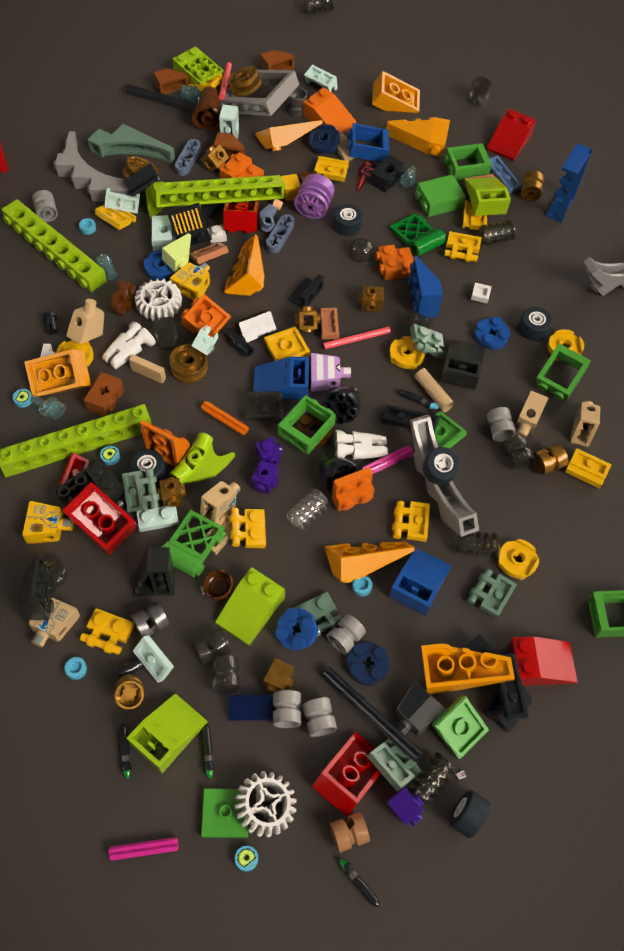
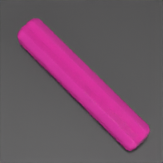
M406 446L363 466L362 469L370 467L374 474L411 457L413 450L410 446Z
M172 837L110 846L108 856L113 861L174 852L179 848L178 839Z

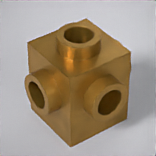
M219 144L215 147L211 145L205 150L206 154L200 160L208 171L212 172L216 169L219 170L220 165L225 163L229 157Z
M363 286V292L359 293V304H362V311L382 312L384 287Z
M303 306L302 310H298V314H295V325H299V329L303 330V332H313V329H317V324H320V313L317 314L316 309H313L312 306ZM309 315L310 320L305 321L304 316Z
M167 478L160 480V488L157 489V494H159L160 500L163 501V505L169 507L184 506L182 497L186 496L185 486L180 485V479Z

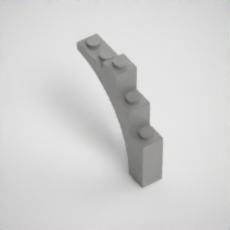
M69 131L68 138H65V149H63L62 153H58L57 159L54 160V169L57 170L58 177H70L75 189H85L88 191L92 202H105L107 188H111L110 192L132 196L123 182L125 179L105 175L89 166L78 153L76 133Z
M590 257L584 261L587 266L585 271L593 283L590 286L595 293L599 292L604 296L617 286L620 287L622 285L624 287V262L603 264L594 261Z
M429 415L410 420L415 452L413 453L415 467L423 476L422 468L425 458L430 451L438 448ZM425 477L428 494L438 502L441 520L461 537L479 531L477 513L463 499L453 481L445 485H436Z

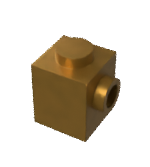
M275 658L263 680L265 690L270 694L277 691L290 690L294 682L292 678L294 666Z

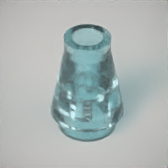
M409 166L400 177L401 184L404 187L409 188L416 182V168L414 166Z
M107 254L98 256L95 260L96 264L105 270V275L109 280L115 279L118 274L111 257Z

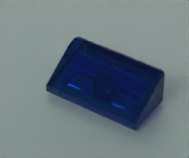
M229 695V721H273V695Z

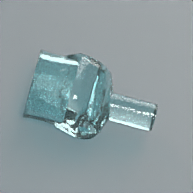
M184 84L181 88L182 99L193 103L198 102L201 96L198 87Z
M34 395L31 398L32 403L40 406L38 412L41 415L51 417L54 420H58L67 408L66 404L60 402L55 397L43 400Z

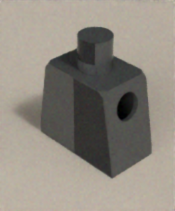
M415 681L394 714L400 720L395 727L404 735L411 730L418 736L429 728L447 709Z

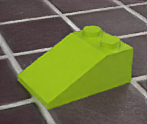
M251 567L237 585L215 623L249 646L285 599V589Z

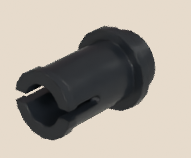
M51 311L46 312L43 316L48 335H54L53 330L55 334L59 332L56 323L57 315Z
M135 657V659L121 666L117 665L118 668L114 669L119 679L123 675L134 674L139 670H143V666L139 658Z

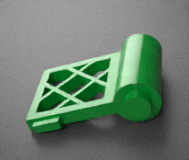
M416 213L389 227V230L410 247L411 253L417 257L445 243L446 239L444 231L433 229L426 223L424 217ZM415 220L418 224H411L409 222ZM397 228H406V229H405V231H404V230H398ZM408 228L417 229V232L408 231ZM419 229L427 230V232H419ZM406 236H414L415 238L409 240Z

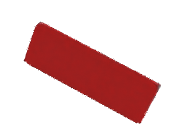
M72 453L66 461L57 487L87 468L90 460Z

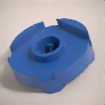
M162 250L151 252L147 260L146 258L144 260L145 272L152 281H156L157 278L158 280H166L176 273L162 260Z
M500 317L486 318L477 323L474 337L480 346L485 345L490 350H498L506 345L510 337V330ZM489 332H494V333H495V336H493L492 334H488V333H489Z
M289 608L280 617L275 635L284 647L294 651L303 650L310 647L317 638L318 626H316V619L311 612L305 609ZM300 624L301 632L294 634V626Z

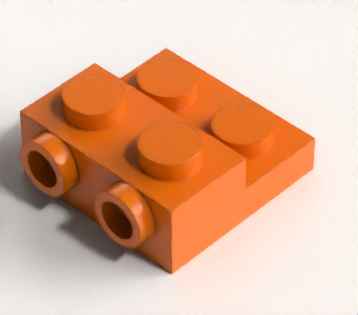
M238 152L236 155L232 154L229 161L222 163L219 168L220 179L264 176V170L252 164V158L241 152Z
M395 245L378 247V251L375 252V258L379 262L380 274H383L385 281L408 278V275H411L410 263H413V256L410 247L398 249L395 248Z
M203 294L200 299L197 297L192 302L190 310L186 309L182 313L180 323L193 334L195 332L199 333L201 328L208 325L211 327L208 336L214 338V335L222 329L231 316Z
M370 467L334 480L332 501L338 511L349 510L354 505L367 503L373 498L375 489L371 483L373 472Z

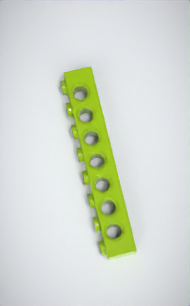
M280 175L153 183V200L156 207L186 206L195 203L214 204L284 199L285 182Z
M18 199L1 209L4 216L3 220L8 226H12L17 234L23 235L28 243L35 245L39 252H43L50 261L53 260L61 270L64 269L72 279H76L82 288H86L92 293L107 282L103 268Z
M143 404L0 449V468L7 478L66 459L72 453L82 454L141 435L140 422L143 420L151 424L147 408Z

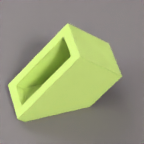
M189 233L162 248V260L174 272L180 270L189 262L191 235Z

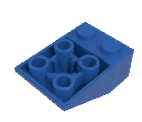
M414 256L413 263H410L411 275H408V284L412 287L410 295L411 298H414L413 310L416 311L417 318L438 317L443 297L441 283L417 256Z
M287 357L255 366L253 398L302 399L305 395L308 396L309 357Z
M415 548L397 577L389 597L426 616L452 565Z

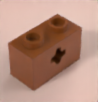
M101 372L84 399L87 411L103 417L108 416L114 410L118 398L123 395L124 387L121 379Z

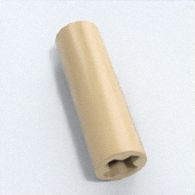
M425 368L415 374L414 378L443 412L449 411L454 406V401Z

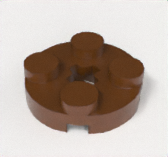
M121 280L117 284V287H119L118 292L114 291L111 309L115 311L114 314L124 316L127 311L133 309L134 302L132 298L136 286L131 284V282Z
M309 413L300 417L297 430L312 438L315 431L311 429L314 427L320 429L324 422ZM334 426L315 448L323 447L329 443V440L334 436Z

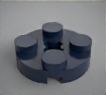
M320 125L315 132L314 130L311 132L309 142L313 152L325 154L336 151V147L340 143V134L333 125Z
M365 642L356 644L350 651L347 658V670L358 684L372 686L387 675L389 658L383 647ZM366 659H369L374 664V666L371 665L370 668L367 669L365 668V664H362V661H366Z

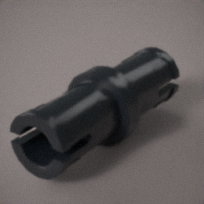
M232 327L225 330V337L246 357L254 353V348L246 342L245 337L239 335Z

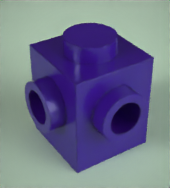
M274 437L256 443V456L259 462L263 460L273 465L280 464V454L283 452L280 444L275 442Z
M261 460L251 478L252 488L259 493L270 494L272 488L275 489L278 485L279 467Z
M405 787L387 802L405 826L412 824L414 827L424 818L422 814L425 810L422 805L425 803L416 792L412 795Z

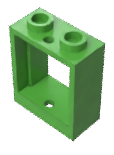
M483 143L447 148L446 155H444V164H447L448 174L453 175L456 181L490 174L492 164ZM475 158L477 164L458 166L456 160Z
M559 343L537 376L535 384L540 390L552 393L555 398L567 401L588 369L591 360ZM556 358L579 370L568 389L544 377Z
M305 395L279 423L278 436L308 455L335 425L336 414L331 409L320 405L315 399ZM305 411L324 422L312 438L307 437L292 427Z
M624 590L594 591L588 598L595 638L624 637V627H609L604 603H624Z

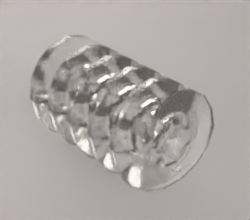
M313 489L311 494L309 493L305 498L301 499L300 503H297L294 508L289 510V513H286V516L294 527L303 531L305 530L303 524L306 526L310 525L308 519L315 521L314 514L321 516L320 510L324 512L327 510L325 504H328V500L321 491Z

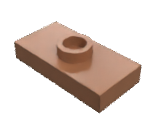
M320 308L322 340L339 339L337 308Z

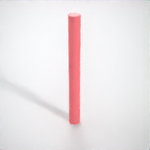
M230 62L226 63L219 93L220 100L225 99L228 78L230 77L232 67Z
M388 326L323 343V348L326 350L390 333L391 330Z

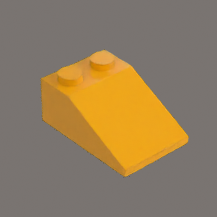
M382 71L373 83L372 105L384 111L419 112L420 90Z
M71 349L24 362L33 398L91 386L82 349Z

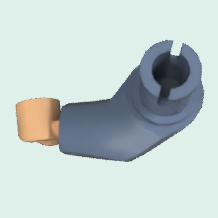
M275 199L272 205L268 204L260 212L259 224L263 231L270 232L274 229L275 222L273 217L277 210L280 211L283 204L282 201Z

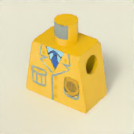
M205 262L199 266L187 263L172 275L170 280L172 284H176L182 295L192 300H195L197 297L200 299L210 284L208 272L210 267Z
M30 501L22 536L27 544L59 541L61 531H72L74 522L71 519L64 518L60 507Z

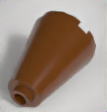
M209 86L205 87L192 113V121L201 130L205 128L207 131H215L220 128L221 106L218 91L214 87Z

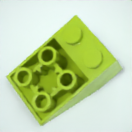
M196 46L172 58L173 70L186 73L188 75V83L201 85L224 72L222 68Z
M496 177L465 179L475 216L507 213L511 199L507 187Z
M174 694L146 717L126 739L136 751L163 774L208 721L177 694Z

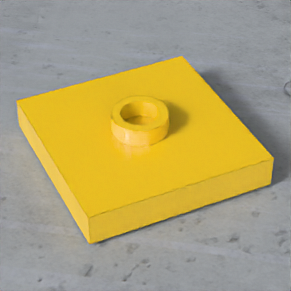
M296 326L264 337V343L274 361L287 357L310 356V350Z

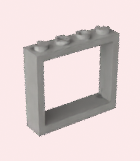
M257 70L262 80L261 85H276L266 98L236 97L233 95L232 88L230 87L226 91L225 99H219L221 108L223 105L238 106V114L271 116L299 85L295 70Z

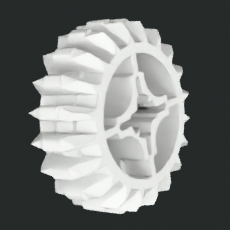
M158 278L156 281L150 279L149 283L144 282V285L139 286L138 291H136V308L141 316H145L146 319L151 317L152 321L155 319L161 321L163 318L167 320L169 316L173 318L174 313L178 314L181 308V291L177 288L176 284H172L171 280L166 282L165 279L159 281Z
M261 772L259 777L256 773L253 774L251 780L247 778L244 781L245 786L241 785L238 788L241 794L235 796V799L241 802L235 805V809L242 811L237 815V819L244 817L245 821L241 824L242 827L249 824L248 832L253 833L257 829L258 837H261L264 831L266 837L272 836V831L275 835L280 834V828L283 830L287 829V822L293 821V817L290 814L296 812V808L291 805L295 804L297 799L290 798L294 790L288 791L286 789L289 786V782L287 781L282 784V776L275 780L274 772H271L268 778L265 772ZM263 786L272 788L278 794H270ZM255 788L256 804L249 807V796ZM264 799L265 802L273 801L268 807L266 806L264 808L263 806L257 808L259 805L262 804ZM281 801L282 812L277 820L275 806ZM254 814H262L269 823L258 820Z

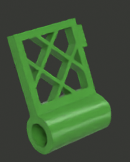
M190 510L172 538L163 546L170 548L174 568L194 578L202 574L205 565H203L204 560L216 542L221 543L226 533L223 526ZM193 517L200 521L201 526L189 528L188 523ZM211 527L218 530L214 536L206 537L204 529ZM202 530L204 538L192 541L190 533ZM180 535H189L190 542L180 543L176 541ZM205 542L206 549L202 554L194 550L193 545Z

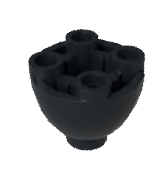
M353 386L336 388L325 398L323 407L331 409L336 414L335 422L342 425L352 422L359 414L361 399L358 389Z
M325 456L319 462L321 482L331 495L334 480L358 471L354 463L341 457Z

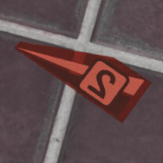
M366 160L360 166L356 191L359 192L370 180L371 172L378 166L377 164Z

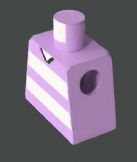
M311 353V392L339 388L341 378H351V367H340L339 357Z

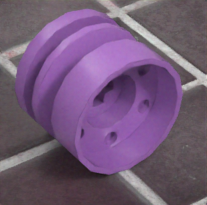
M307 175L303 179L300 190L295 197L294 204L296 209L305 217L311 219L322 218L326 214L333 198L334 185L323 175Z

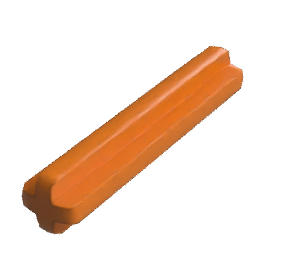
M203 402L201 410L239 434H247L249 431L248 426L210 402Z

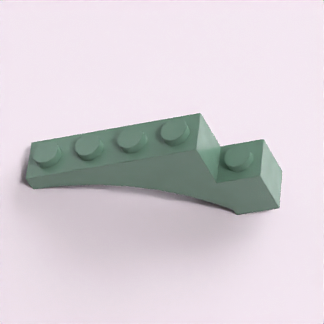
M122 124L113 134L98 129L87 139L90 152L102 158L107 155L136 154L154 157L171 164L175 161L173 147L125 124Z

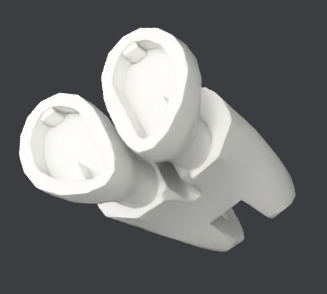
M133 321L129 324V330L126 333L122 332L109 346L102 359L106 363H111V366L117 369L129 361L132 355H137L142 351L141 344L144 343L151 347L156 341L147 329L142 328L139 323Z
M335 430L334 432L335 457L345 458L346 455L352 454V459L355 460L388 455V448L385 447L387 444L385 436L352 431V435L346 434L341 430Z

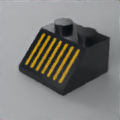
M200 203L167 212L176 240L188 233L191 235L190 246L212 240L211 225Z

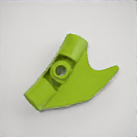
M198 433L187 454L169 473L170 478H179L180 485L215 477L233 460L235 453L217 456L212 446L213 438L206 433Z

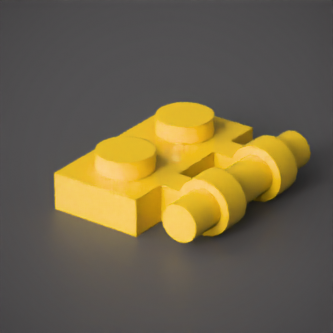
M449 231L446 248L452 250L446 249L444 256L451 257L450 259L454 260L456 258L463 259L469 263L470 261L477 262L478 255H473L472 253H479L482 237ZM457 250L466 251L467 253L457 252Z
M397 501L394 508L395 523L392 524L393 538L400 539L401 532H407L408 540L426 542L430 504L411 501L410 508H406L403 501ZM404 516L409 517L408 523H402Z
M232 508L231 515L229 516V522L232 526V531H230L232 546L238 547L240 546V541H245V548H265L264 509H245L244 516L239 515L238 508ZM239 523L244 525L245 532L239 530Z
M96 608L86 626L88 630L93 632L90 635L82 633L80 641L85 642L87 646H96L104 649V652L108 654L114 653L119 655L122 647L116 645L117 642L120 641L126 644L135 625L132 621ZM100 635H104L109 637L110 639L108 641H104L102 639H99Z

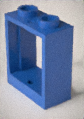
M352 123L351 129H348L347 132L349 157L382 162L389 153L388 130ZM355 139L378 143L379 147L355 143Z

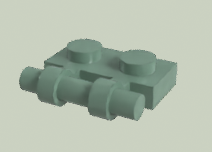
M413 324L410 327L411 338L415 342V349L424 354H432L435 358L444 359L447 356V352L442 351L444 348L442 333L417 324Z
M153 469L145 470L146 478H143L142 471L122 474L128 512L147 510L148 501H150L151 509L159 508L158 500L160 498L156 492L155 482H157V479L154 476ZM144 484H147V485H148L149 495H147V496H146V491H145V485H144Z
M486 568L484 573L479 575L476 586L470 590L467 602L474 605L476 600L482 601L479 609L497 619L517 584L501 574L498 575L496 580L491 577L493 571ZM485 586L491 587L488 594L482 591Z
M328 592L294 607L311 612L316 619L315 621L325 619V622L316 625L318 626L317 637L321 636L322 632L337 627L338 622L342 619L341 615L336 617L331 615L337 612V608Z
M390 739L386 743L383 742L367 756L397 792L422 772L417 762H414Z

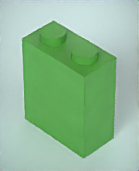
M453 175L420 182L415 191L416 199L420 201L422 210L426 212L428 217L464 207L466 196Z

